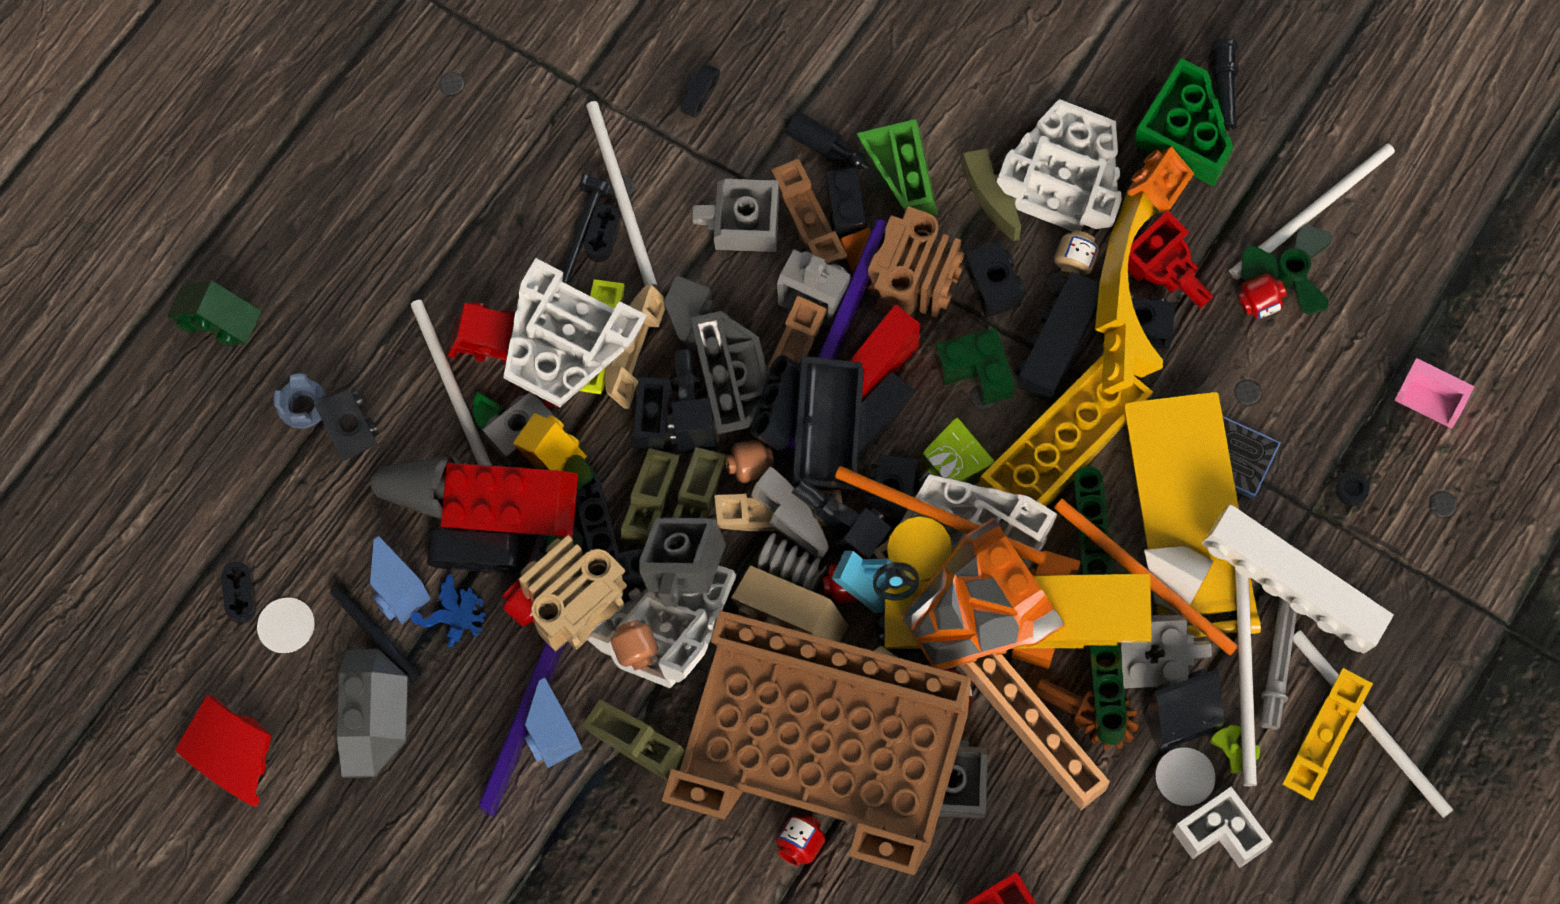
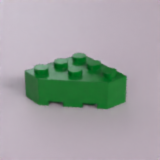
M1181 58L1138 126L1133 145L1148 153H1152L1155 150L1161 152L1172 146L1194 172V177L1214 187L1229 163L1233 144L1230 136L1227 135L1223 123L1224 118L1218 100L1215 99L1208 71Z

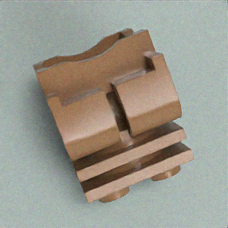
M908 206L903 219L890 216L885 228L884 242L879 251L874 254L868 268V275L871 278L868 294L878 297L874 311L887 315L897 305L911 315L920 294L921 313L926 314L931 300L932 317L937 318L941 308L947 309L952 296L948 291L951 283H957L963 269V265H960V263H962L964 253L960 252L961 240L955 238L948 254L949 235L943 234L937 248L939 225L933 215Z

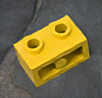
M534 413L513 442L514 446L536 469L563 471L568 459L572 455H580L584 460L587 457L578 447L580 442L572 435L565 433L563 430L564 424L551 415L546 418Z

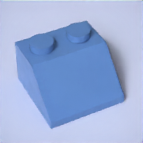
M379 536L376 537L373 541L370 585L376 594L372 598L390 621L395 617L403 624L431 598L421 580Z
M545 678L539 680L525 723L529 735L524 738L536 761L544 760L549 768L582 750V747Z

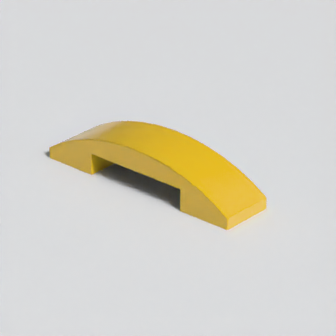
M1342 668L1282 785L1310 800L1314 799L1332 760L1373 683Z

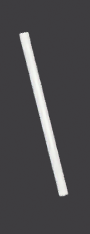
M589 102L586 107L644 285H652L654 288H657L658 285L598 102Z
M1386 143L1258 248L1271 253L1395 152L1394 148L1389 143ZM1242 260L1229 270L1234 279L1240 278Z
M415 300L411 303V308L478 465L492 466L422 300Z
M1235 569L1243 785L1256 786L1249 578L1242 576Z
M1301 630L1298 631L1293 637V642L1333 687L1338 673ZM1362 704L1359 712L1356 714L1359 720L1442 818L1453 811L1452 807L1367 707Z

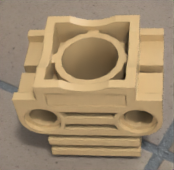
M567 535L562 541L560 539L553 541L545 550L547 554L538 562L535 560L530 562L521 571L522 577L519 578L523 595L527 599L531 598L533 604L531 610L536 630L555 652L567 641L576 650L582 646L601 622L612 618L624 607L621 596L623 595L622 591L627 587V584L622 579L625 569L609 553L601 549H594L583 555L582 549L577 544L574 546L573 539ZM595 572H604L601 575H593ZM548 615H556L553 619H544Z

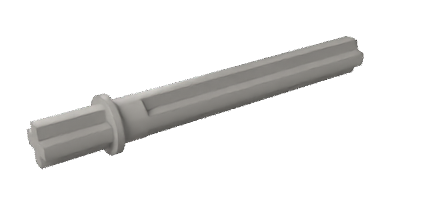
M1282 598L1279 600L1266 690L1261 694V698L1264 699L1260 726L1270 728L1271 730H1278L1280 728L1283 703L1288 701V696L1285 695L1297 617V612Z

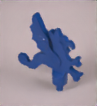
M449 574L446 577V582L440 585L441 593L439 595L442 606L446 610L440 609L426 620L422 619L423 616L420 613L414 612L411 615V621L415 625L419 624L422 627L428 628L439 622L451 625L447 633V638L449 639L447 646L453 648L454 643L460 641L466 628L472 631L474 637L477 636V632H482V628L475 627L472 623L475 621L484 622L483 617L486 615L483 612L478 616L473 615V610L477 609L475 604H480L483 607V600L477 598V595L472 593V588L470 587L467 592L464 589L460 590L461 603L458 606V594L454 588L453 576Z

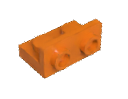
M1172 146L1161 152L1155 150L1150 153L1144 160L1146 165L1131 178L1133 183L1127 190L1130 196L1143 191L1161 213L1171 209L1194 175V172Z

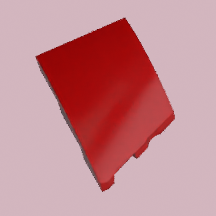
M207 695L175 751L198 771L229 793L251 806L258 805L260 799L256 795L259 775H263L265 772V757L269 750L271 734L253 718L234 714L217 697Z

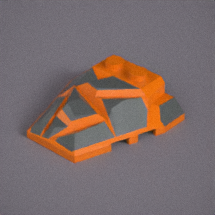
M994 517L963 538L900 616L932 667L942 670L977 661L979 657L990 654H1004L1009 649L1023 645L1027 647L1037 645L1065 627L1056 610Z

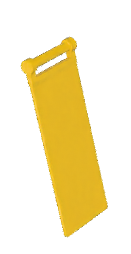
M1211 392L1126 403L1124 410L1147 550L1186 546L1213 560L1214 562L1190 606L1201 615L1237 611L1235 566L1224 559L1214 557L1210 554L1208 548L1201 544L1218 515L1231 504L1239 509L1219 394ZM1249 578L1251 634L1261 632V626L1257 614L1252 581ZM1156 603L1158 615L1175 614ZM1237 620L1212 623L1224 634L1238 633ZM1194 625L1187 626V635H1193L1194 638L1206 636Z

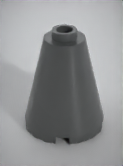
M444 456L380 467L372 475L371 489L379 499L442 520L447 463H460L455 457Z

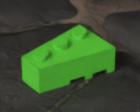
M909 120L857 133L863 150L866 151L867 157L902 213L905 215L907 207L910 206L933 216H938L923 140L917 120Z

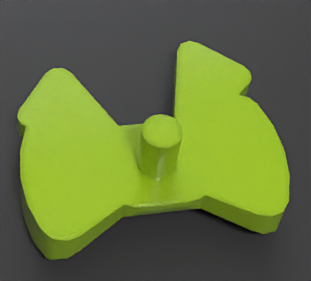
M1235 725L1219 730L1210 740L1211 744L1221 748L1229 759V769L1232 774L1243 771L1242 749L1236 742L1241 734V726ZM1256 745V760H1258L1260 755V746Z

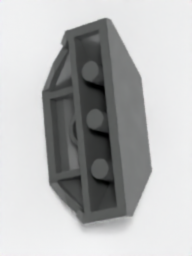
M722 311L691 317L699 362L707 396L710 398L712 417L717 434L749 428L753 422L768 375L759 337L741 324L730 319Z
M379 649L346 650L340 668L337 743L342 778L376 777L381 769L407 742L409 678Z

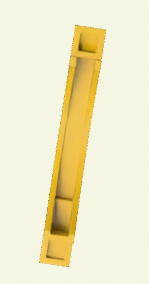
M1143 191L1133 196L1127 193L1109 238L1099 283L1095 330L1104 333L1102 391L1109 394H1114L1132 386L1134 375L1142 378L1163 368V359L1147 339L1138 321L1128 283V260L1134 237L1144 222L1150 220V217L1161 213Z

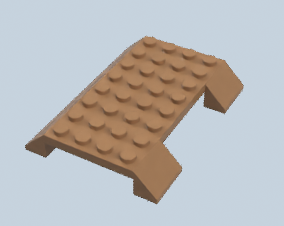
M720 610L710 641L717 646L680 770L671 769L662 802L725 820L743 792L857 824L849 853L850 857L915 875L931 845L967 720L971 678Z

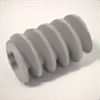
M772 533L759 554L758 569L765 572L769 570V574L777 577L780 576L781 579L816 592L822 584V576L827 575L829 564L820 570L819 558H816L809 564V553L807 551L801 557H797L798 546L795 545L789 551H786L787 540L784 539L776 545V534Z

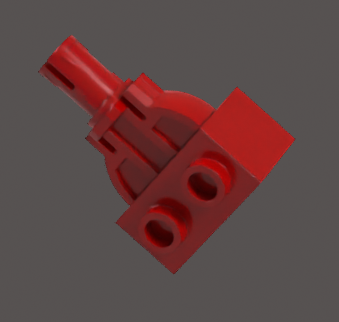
M1167 210L1132 243L1128 260V272L1138 282L1145 278L1153 284L1165 286L1171 293L1177 289L1179 291L1182 290L1201 309L1214 297V294L1195 277L1196 274L1194 272L1199 267L1191 260L1189 247L1184 241L1189 231Z

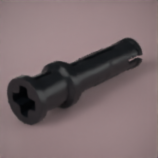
M1219 39L1211 43V51L1214 53V66H1212L1211 72L1214 78H1216L1217 100L1224 118L1223 123L1226 131H1230V125L1232 130L1237 128L1235 77L1239 72V66L1235 61V52L1238 50V43L1232 39Z

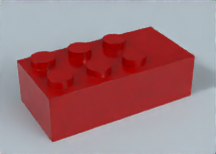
M447 463L441 527L566 537L569 535L573 538L578 473Z

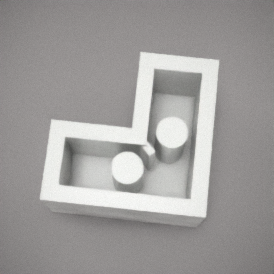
M1232 787L1180 821L1173 830L1174 835L1192 859L1220 841L1239 868L1267 850L1272 843V840Z

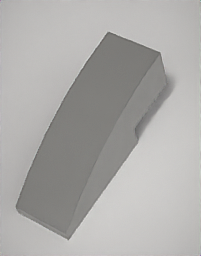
M770 466L756 483L751 496L774 513L769 525L801 549L807 551L815 559L819 558L821 562L829 548L822 528L813 517L814 514L810 507L791 493L794 487Z

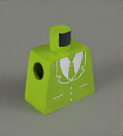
M956 418L922 453V464L927 470L918 475L915 481L921 488L930 474L974 484L980 481L981 475L995 461L963 423Z

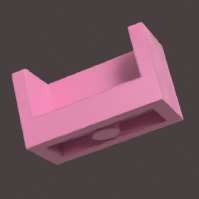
M1416 358L1395 401L1452 429L1475 386Z

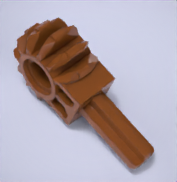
M1041 679L1034 692L1037 697L1075 715L1074 725L1084 729L1085 734L1095 733L1091 743L1097 744L1100 739L1096 733L1093 693L1088 691L1085 698H1082L1045 679ZM1128 699L1125 700L1126 710L1129 708L1131 703ZM1137 710L1126 711V736L1123 740L1129 743L1134 739L1131 732L1138 731L1139 724L1132 721L1138 716ZM1123 741L1115 744L1118 750L1122 749ZM1104 743L1103 749L1108 750L1110 745Z

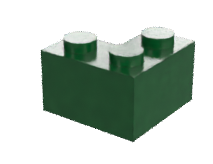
M211 280L182 284L167 317L177 322L176 327L184 332L209 331L216 335L215 339L219 343L232 347L233 345L247 344L261 310Z
M997 328L936 343L935 359L943 385L974 377L982 405L1013 397L1014 381Z

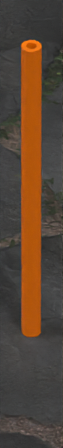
M842 466L836 472L835 478L966 534L981 526ZM1007 537L1020 557L1043 566L1047 557L1046 553Z
M1063 498L1058 501L1054 506L1055 510L1132 574H1150L1151 590L1179 614L1183 615L1185 619L1229 656L1237 649L1238 645Z

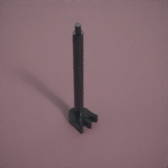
M586 174L582 175L579 187H581L580 191L590 195L562 268V282L567 285L600 197H607L611 186L605 181Z

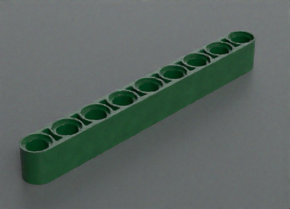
M1093 466L1082 467L1077 470L1074 477L1075 509L1109 537L1102 473ZM1085 483H1091L1095 485V487L1087 489L1082 487L1081 485ZM1086 512H1095L1098 516L1091 518L1084 514ZM1077 528L1081 575H1091L1089 572L1092 570H1101L1105 574H1113L1111 556L1100 546H1089L1087 543L1092 540ZM1117 643V645H1088L1096 733L1101 742L1115 745L1120 743L1126 736L1127 726L1120 643ZM1102 659H1108L1114 664L1110 667H1102L1097 662ZM1104 690H1112L1117 695L1113 698H1105L1100 693ZM1111 720L1117 722L1120 726L1112 730L1106 728L1103 724Z

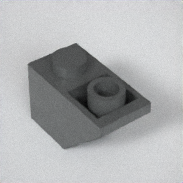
M676 275L664 300V306L680 349L689 350L691 344H696L690 318L712 313L714 301H712L710 288Z

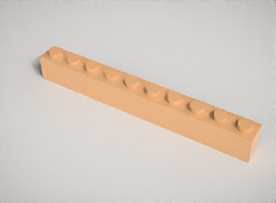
M889 539L874 551L873 559H889L887 552ZM990 654L977 658V661L960 665L961 669L971 678V681L1080 810H1083L1107 790L1110 781L1002 654Z

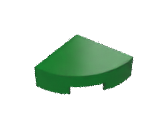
M477 392L473 400V416L478 428L483 432L486 423L495 415H502L505 410L503 406Z

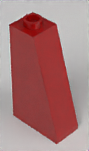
M897 305L889 311L850 360L851 362L862 363V368H864L862 402L891 371L895 373L919 347L920 323Z

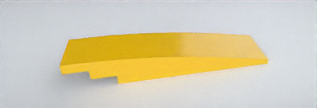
M1103 354L981 475L980 481L976 485L1029 496L1048 507L1074 480L1077 470L1087 466L1127 423L1124 405L1129 402L1146 401L1151 397L1153 391L1135 376L1133 385L1114 394L1102 391Z
M1150 574L1033 576L1065 624V627L1037 645L1029 647L1023 645L1016 648H1083L1084 645L1151 642ZM919 581L917 591L906 599L897 601L885 599V649H921L900 616L929 581ZM904 585L898 589L889 588L885 592L897 594L905 592L911 587Z

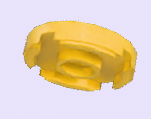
M919 516L906 519L896 526L889 537L887 552L892 562L906 563L915 568L919 581H930L945 560L952 554L953 547L951 538L943 525L931 518ZM904 570L915 581V577L910 572Z

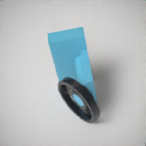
M844 551L831 578L874 613H883L885 599L892 601L906 599L912 596L919 587L918 573L911 565L892 562L890 559H862L854 551ZM904 570L910 572L915 577V581ZM904 585L911 587L909 590L897 594L885 592L889 588L898 589Z

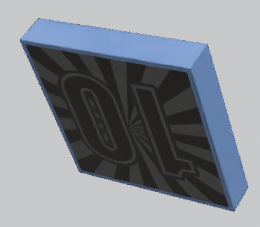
M1223 416L1235 490L1254 500L1281 442Z

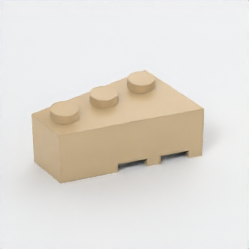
M753 566L748 568L731 597L739 608L738 613L743 617L757 619L758 621L840 642L849 627L831 599Z

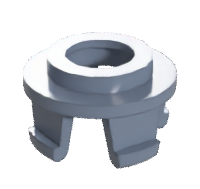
M297 373L290 375V383L285 385L281 391H274L273 401L279 417L285 424L293 428L303 429L317 424L321 417L315 406L309 414L294 413L292 409L294 401L301 396H308L314 401L325 396L326 393L317 382L309 380L306 374Z

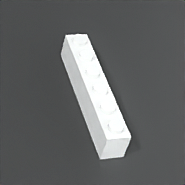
M1231 504L1218 515L1201 543L1208 548V551L1214 557L1224 559L1235 566L1239 574L1252 578L1263 585L1262 587L1267 593L1279 596L1288 602L1295 612L1307 615L1316 621L1320 629L1327 633L1335 634L1344 640L1345 645L1353 651L1364 654L1374 648L1394 616L1391 612Z

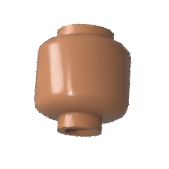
M760 440L735 443L731 448V455L725 457L728 474H734L736 480L740 483L759 481L770 466L774 469L770 446H765Z
M637 619L614 629L616 634L612 636L610 642L621 666H633L634 671L652 664L651 657L657 654L659 648L648 624H640Z

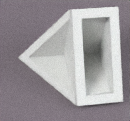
M1186 546L1144 550L1148 571L1190 605L1214 561ZM1153 592L1155 603L1177 615H1181Z

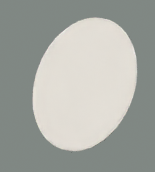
M280 598L271 602L263 609L257 622V632L261 642L268 649L277 653H290L300 649L309 641L314 631L312 611L304 602L295 598Z
M1176 748L1166 753L1159 761L1156 769V782L1161 793L1169 801L1182 806H1192L1203 802L1211 794L1215 785V771L1212 763L1203 753L1192 748Z

